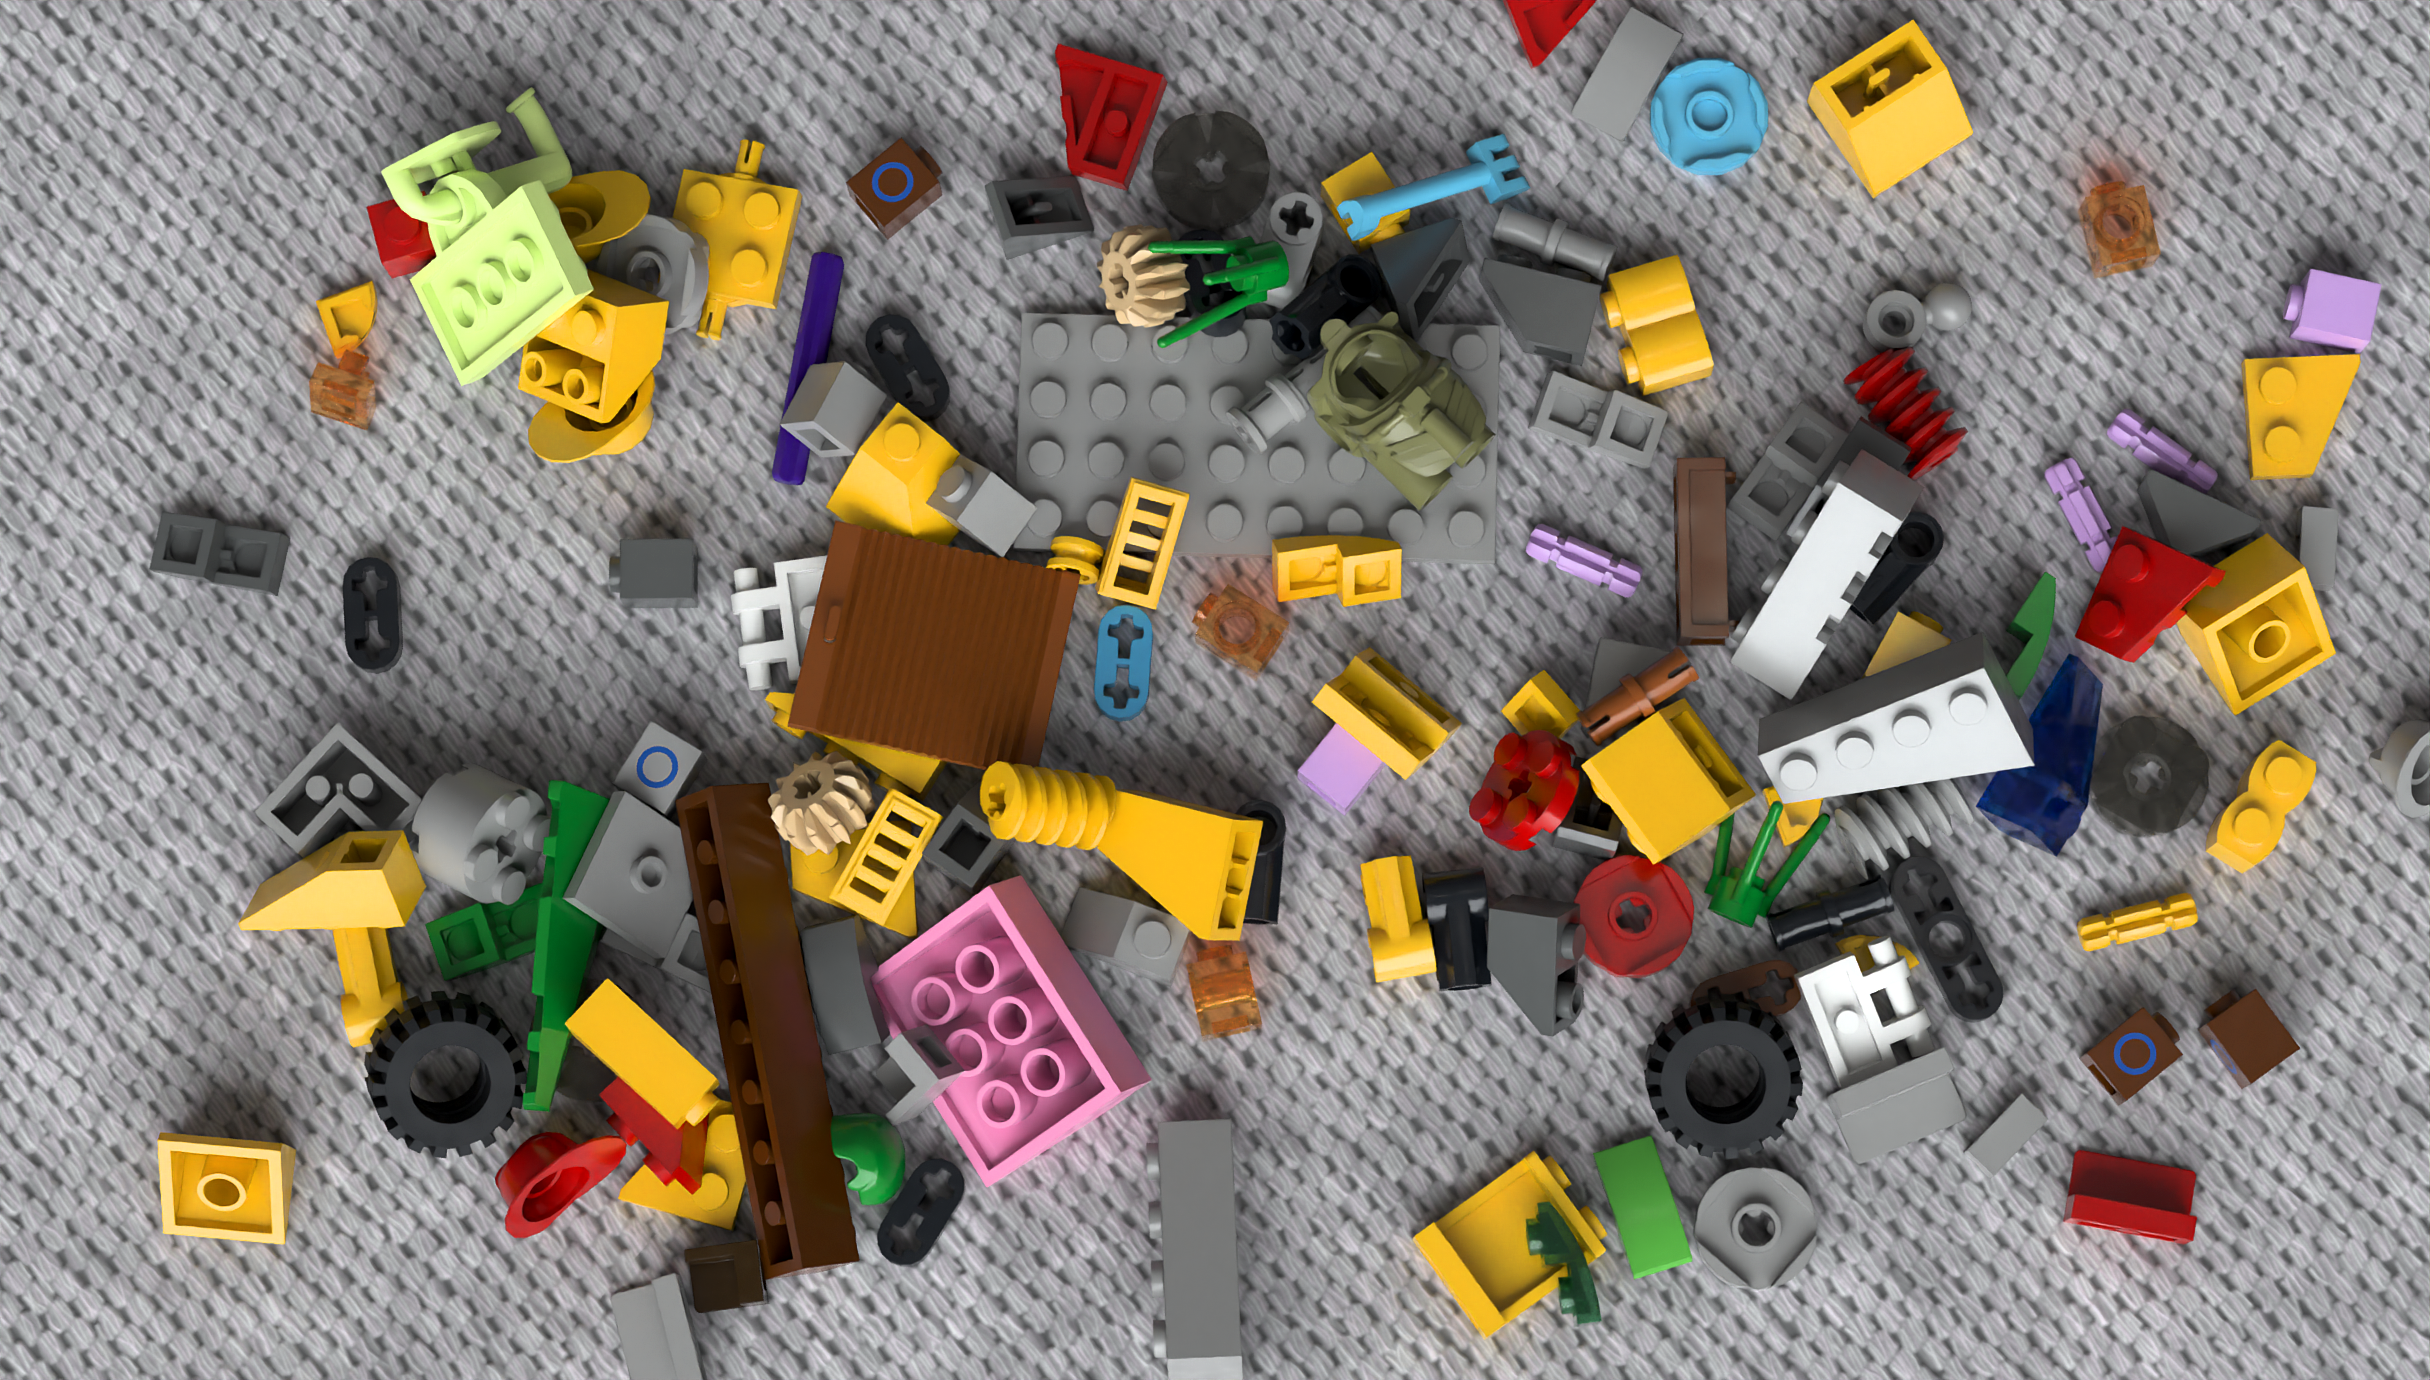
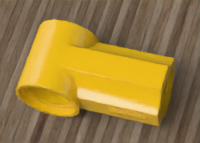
M1411 855L1385 857L1360 864L1362 889L1371 928L1367 929V937L1373 956L1375 981L1382 982L1436 972L1429 923L1427 918H1422Z
M360 927L334 929L332 931L339 962L338 965L345 994L341 995V1009L348 1039L353 1048L372 1044L370 1038L375 1028L384 1031L388 1025L385 1016L393 1008L399 1014L405 1011L403 1001L408 999L403 982L398 981L388 928Z

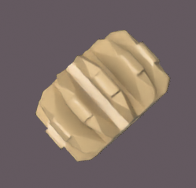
M1142 224L1124 227L1123 231L1114 232L1110 240L1102 243L1101 252L1103 259L1097 262V268L1102 274V282L1098 287L1104 289L1107 296L1106 308L1107 310H1115L1116 318L1120 324H1132L1134 327L1144 325L1145 328L1161 325L1166 320L1174 319L1176 312L1185 309L1186 300L1184 293L1190 290V284L1185 278V269L1188 267V264L1183 263L1180 254L1152 253L1148 249V245L1152 241L1172 240L1167 228H1155L1153 225L1143 227Z
M815 751L807 763L798 765L793 762L794 771L789 776L776 779L779 790L768 798L772 808L771 818L776 823L774 825L776 830L785 841L789 840L793 846L801 849L807 856L815 853L818 849L829 855L835 845L841 841L850 844V835L855 830L868 827L865 816L876 807L872 799L871 792L873 789L868 784V777L858 765L855 766L851 760L843 757L837 751L831 752L825 757Z

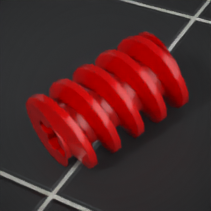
M1908 347L1897 351L1889 349L1878 354L1849 373L1843 382L1844 384L1851 385L1864 381L1855 394V401L1861 405L1877 401L1868 414V420L1874 425L1890 421V424L1884 431L1912 448L1903 464L1917 462L1907 475L1910 479L1915 480L1942 464L1958 451L1959 448L1957 446L1968 433L1966 427L1949 431L1945 429L1944 425L1955 411L1952 407L1936 411L1932 409L1931 405L1942 391L1939 387L1920 391L1918 385L1929 371L1926 367L1910 371L1906 370L1905 364L1915 353L1913 347Z

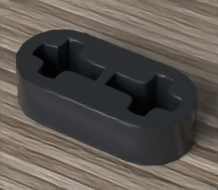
M1199 229L1185 233L1179 240L1224 239L1214 231ZM1180 254L1183 263L1188 264V267L1185 269V278L1190 284V290L1184 293V297L1192 319L1215 308V306H1210V294L1217 293L1221 304L1242 294V291L1234 290L1230 282L1214 285H1205L1203 282L1204 275L1225 269L1231 254H1202L1206 261H1211V272L1203 273L1197 259H1192L1194 254ZM1246 307L1200 331L1213 337H1226L1236 333L1244 324Z
M888 314L877 318L870 325L866 333L865 345L872 363L896 403L899 402L923 422L939 418L946 411L950 403V388L944 373L918 330L909 319L900 315ZM891 329L896 336L903 333L909 336L902 343L904 352L909 359L905 364L900 366L890 350L884 351L881 354L878 352L877 348L883 344L881 333L885 330ZM916 370L926 386L933 383L939 386L933 392L935 403L932 406L925 407L921 401L910 404L907 399L913 395V388L906 375Z
M366 557L350 565L343 578L345 646L348 656L358 668L367 673L379 674L394 667L402 656L401 591L398 576L388 563L379 558ZM373 570L380 580L387 581L388 583L387 588L377 590V610L368 611L366 595L362 591H356L355 588L356 583L366 581V572ZM377 620L379 635L384 640H390V648L381 649L379 659L371 661L368 653L358 650L359 642L369 640V621Z
M941 1158L930 1159L921 1163L914 1170L885 1216L877 1233V1245L881 1254L890 1263L900 1267H913L923 1262L962 1203L966 1192L965 1179L960 1169L952 1162ZM942 1170L949 1172L951 1176L948 1184L955 1190L953 1196L949 1200L939 1196L928 1212L921 1209L920 1205L928 1192V1189L921 1183L923 1177L926 1174L937 1177ZM915 1213L923 1217L924 1219L915 1234L917 1239L922 1242L919 1250L914 1252L913 1250L906 1249L901 1256L894 1254L892 1250L895 1246V1241L889 1236L890 1230L894 1226L905 1229Z

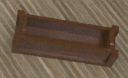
M1725 457L1677 458L1673 467L1677 646H1725V638H1729V632H1734L1740 623L1738 620H1728L1725 485L1735 483L1736 472H1725Z

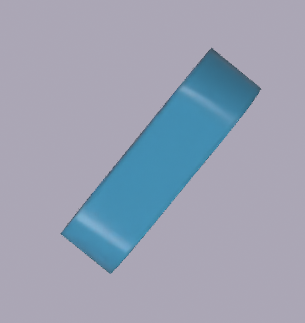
M1130 605L1116 606L1109 610L1101 619L1098 630L1094 682L1095 701L1102 714L1111 720L1119 722L1130 721L1139 716L1146 708L1149 698L1153 647L1152 623L1146 613L1138 607ZM1124 618L1133 619L1134 629L1144 631L1142 639L1132 640L1130 659L1119 658L1118 638L1108 636L1109 630L1119 628L1121 619ZM1118 668L1129 669V687L1133 690H1139L1138 698L1128 699L1126 708L1123 709L1115 708L1113 698L1104 696L1105 688L1115 687Z

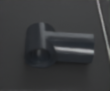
M1348 254L1339 259L1269 320L1273 330L1272 340L1284 354L1295 355L1301 360L1305 359L1322 345L1320 333L1325 322L1331 319H1340L1348 323L1378 298L1382 290V280L1376 266L1367 258L1357 254Z
M1922 512L1908 513L1849 608L1871 627L1876 625L1928 567L1933 565L1943 548L1944 535L1942 527L1935 518ZM1909 528L1922 530L1930 539V552L1920 557H1912L1905 554L1899 546V534Z
M1264 800L1249 801L1242 805L1235 814L1250 818L1261 816L1269 819L1276 828V835L1271 842L1258 846L1243 924L1277 925L1284 842L1286 838L1285 818L1281 810L1271 802Z
M1484 868L1422 873L1423 893L1426 894L1427 913L1425 914L1429 927H1432L1436 977L1439 992L1470 990L1491 986V974L1487 968L1488 947L1485 922L1489 921V909Z

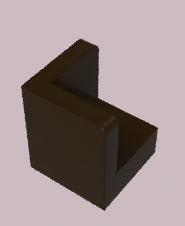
M758 1240L684 1250L685 1263L690 1266L694 1308L698 1313L769 1304Z

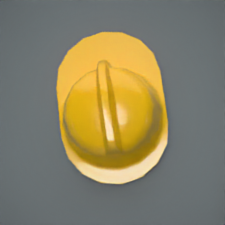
M622 170L600 171L573 176L565 187L548 194L550 200L554 202L559 210L561 222L577 255L581 257L585 264L596 259L601 253L605 242L620 238L636 228L648 213L651 202L647 184L637 175Z
M653 370L611 422L599 423L548 401L534 415L529 426L528 439L530 447L538 457L550 462L562 463L585 459L591 455L621 454L633 449L643 441L651 429L654 418L651 401L655 389Z

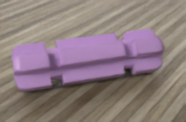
M2125 408L2117 415L2107 431V435L2111 440L2124 449L2127 445L2135 450L2132 455L2153 470L2172 479L2175 478L2179 482L2207 494L2218 476L2213 468L2201 460L2197 463L2190 459L2192 453L2154 426L2150 430L2143 425L2146 420L2132 410Z
M2074 458L2062 460L2049 467L2044 472V478L2053 495L2060 493L2062 500L2058 501V504L2080 545L2084 543L2088 545L2090 550L2086 551L2085 555L2093 570L2097 573L2103 572L2117 536L2110 537L2108 531L2112 529V526L2090 486L2084 488L2081 481L2086 477L2078 462Z
M1538 524L1534 528L1526 546V552L1529 556L1545 563L1551 559L1557 562L1556 568L1600 586L1601 582L1609 585L1608 590L1623 597H1631L1635 593L1643 571L1639 565L1621 558L1620 562L1612 559V553L1570 535L1567 540L1559 537L1561 531L1547 525Z

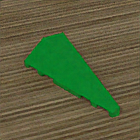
M549 780L547 798H550L552 812L549 836L544 837L543 855H546L541 898H539L531 992L537 996L533 1031L528 1032L527 1050H530L527 1084L525 1093H523L522 1103L524 1110L550 1112L572 1036L565 1022L580 1008L604 926L564 900L563 896L610 801L609 798L559 780Z

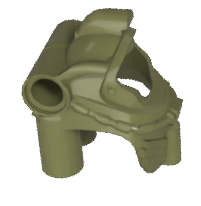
M1387 312L1377 323L1360 324L1352 328L1348 327L1343 320H1328L1322 326L1320 333L1321 344L1328 351L1323 362L1322 375L1307 392V400L1315 412V420L1327 435L1346 452L1355 457H1365L1406 499L1421 511L1452 480L1453 476L1446 468L1454 462L1461 469L1466 467L1485 449L1496 434L1485 424L1486 416L1480 403L1462 378L1451 369V362L1444 357L1434 356L1429 351L1424 350L1410 336L1404 333L1399 325L1398 315L1395 312ZM1360 366L1365 379L1378 392L1376 396L1353 374Z

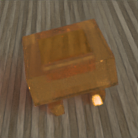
M346 349L338 368L318 362L309 380L311 412L367 431L376 410L375 381L368 379L370 373L365 372L369 357Z

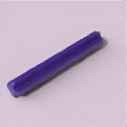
M815 252L811 258L782 418L810 365L827 362L844 270L842 257L833 253ZM781 425L772 476L775 481L782 484L802 485L805 481L810 448Z

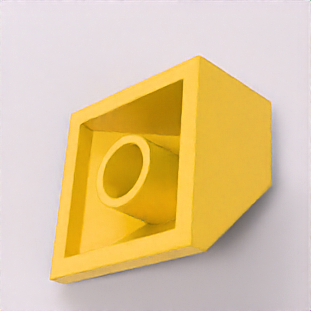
M897 402L859 448L828 501L826 508L846 523L860 525L866 529H875L879 532L886 531L891 535L910 536L915 540L922 539L926 542H935L938 545L945 544L948 546L960 530L928 506L926 502L937 488L940 477L946 470L952 467L960 453L945 438Z

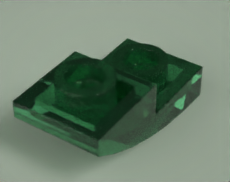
M1550 1202L1537 1203L1534 1207L1536 1218L1525 1219L1529 1256L1540 1255L1542 1269L1566 1266L1568 1277L1557 1278L1561 1314H1572L1574 1327L1598 1325L1602 1322L1599 1301L1584 1254L1575 1236Z

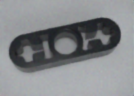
M1912 857L1905 860L1898 866L1891 877V896L1948 1008L1957 1018L1965 1022L1976 1023L1988 1019L1999 1009L2002 1003L2003 986L1942 867L1934 860L1927 857ZM1915 869L1920 877L1930 874L1934 879V884L1927 890L1933 906L1936 907L1942 900H1945L1951 910L1941 911L1932 915L1923 925L1918 923L1914 915L1926 911L1921 898L1917 894L1907 896L1903 891V887L1910 881L1907 872ZM1949 923L1960 930L1963 936V946L1957 955L1943 957L1933 951L1929 943V934L1935 925ZM1970 954L1974 955L1978 965L1969 966L1966 969L1972 982L1975 985L1986 983L1990 989V993L1983 998L1986 1008L1979 1011L1973 1003L1963 1006L1959 1001L1958 996L1965 990V984L1959 972L1948 980L1942 970L1943 968H1952L1961 964Z

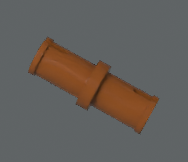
M1678 646L1633 677L1630 673L1619 679L1621 686L1585 710H1580L1576 713L1578 720L1585 728L1607 716L1606 720L1587 731V734L1597 747L1604 740L1640 716L1646 720L1656 713L1655 706L1691 682L1699 679L1692 665H1686L1668 677L1670 672L1688 661V658Z

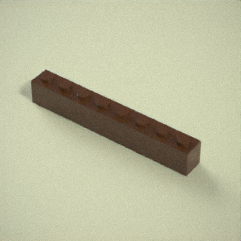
M769 783L715 785L677 799L675 802L764 1278L768 1280L824 1272L859 1262L860 1259L856 1243V1231L852 1222L845 1186L844 1168L841 1164V1159L834 1155L830 1128L833 1110L829 1101L822 1064V1051L815 1028L811 994L807 985L799 943V931L796 926L789 891L788 873L784 864L779 833L774 827L776 823L771 818L772 808L768 802V798L771 796Z

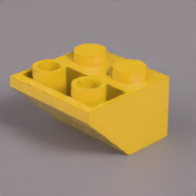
M1914 20L1906 23L1814 82L1807 99V103L1872 198L1877 197L1973 134L1947 67Z
M587 269L588 278L594 290L524 345L518 389L599 423L611 422L661 360L669 301Z
M1685 698L1657 711L1581 765L1591 779V786L1595 794L1603 802L1611 806L1627 828V834L1631 843L1640 852L1646 854L1653 865L1705 836L1756 796L1755 792Z

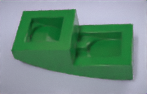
M2046 571L2006 629L2008 633L2026 643L2006 673V677L2018 700L2023 696L2038 668L2052 626L2056 599V578Z
M543 882L524 889L520 898L513 904L506 905L499 901L488 904L480 902L426 923L425 926L444 981L448 982L535 953L538 906Z

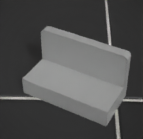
M1945 1047L1837 1091L1826 1098L1852 1159L1856 1164L1867 1162L1966 1119V1111L1949 1075L1955 1068Z
M673 1273L652 1279V1284L615 1293L611 1296L610 1301L630 1380H707L680 1275Z

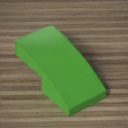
M1652 1135L1593 1153L1598 1175L1614 1216L1615 1227L1634 1280L1692 1262L1687 1238Z

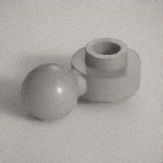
M1942 283L1935 286L1929 291L1923 302H1919L1913 295L1904 291L1892 290L1884 292L1872 301L1864 315L1863 331L1865 337L1880 352H1885L1889 349L1897 351L1914 347L1923 335L1926 325L1932 324L1934 327L1946 331L1955 330L1963 326L1971 315V298L1963 287L1954 283ZM1888 316L1897 317L1903 324V331L1899 334L1889 333L1883 326V319Z

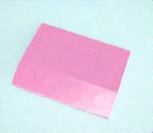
M1022 875L987 886L878 967L879 970L870 978L893 1040L901 1032L927 1024L965 1070L933 1103L986 1187L996 1183L1106 1113L1152 1080Z

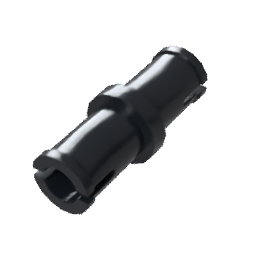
M1880 874L1873 879L1833 893L1828 888L1816 892V899L1774 914L1769 913L1766 915V920L1775 946L1781 952L1787 947L1827 933L1832 938L1844 934V927L1886 912H1894V905L1887 884Z

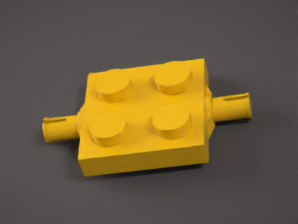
M747 139L740 140V149L734 173L729 172L716 175L688 169L683 170L672 218L685 223L693 233L701 234L709 245V282L698 330L696 331V335L708 339L710 336L712 340H721L727 307L749 304L777 310L802 194L798 189L767 184L757 178L763 150H765V145L752 140L751 144Z

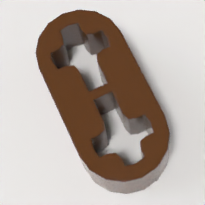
M1781 960L1758 963L1709 978L1700 983L1691 994L1688 1005L1689 1008L1696 1005L1694 998L1708 996L1707 991L1710 989H1717L1719 996L1721 994L1735 995L1740 993L1742 1001L1745 1003L1747 998L1751 1000L1748 990L1764 985L1767 979L1765 973L1774 971L1779 980L1789 979L1792 989L1783 994L1784 1003L1775 1005L1771 996L1753 1001L1759 1003L1761 1010L1768 1013L1770 1011L1775 1017L1791 1011L1801 1000V993L1794 978V975L1799 972L1790 963Z

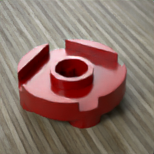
M1545 730L1530 731L1523 736L1514 732L1505 735L1495 747L1494 762L1483 781L1481 789L1470 802L1469 815L1471 819L1480 823L1483 833L1488 838L1507 849L1524 851L1537 845L1528 839L1534 837L1541 829L1552 833L1561 824L1575 799L1579 786L1580 771L1571 766L1570 754L1577 756L1574 747Z
M1633 855L1611 858L1598 865L1586 876L1573 903L1580 904V924H1583L1586 930V944L1583 954L1592 964L1614 977L1643 978L1663 971L1679 958L1692 934L1694 905L1689 889L1683 879L1672 868L1661 862L1653 865L1650 859L1639 858L1640 856ZM1629 900L1635 908L1645 905L1649 915L1642 921L1645 928L1644 931L1635 933L1631 927L1624 929L1619 927L1616 920L1622 915L1620 904Z

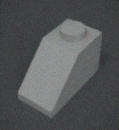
M1079 887L1060 936L1069 949L1171 987L1192 931L1175 916L1133 900Z

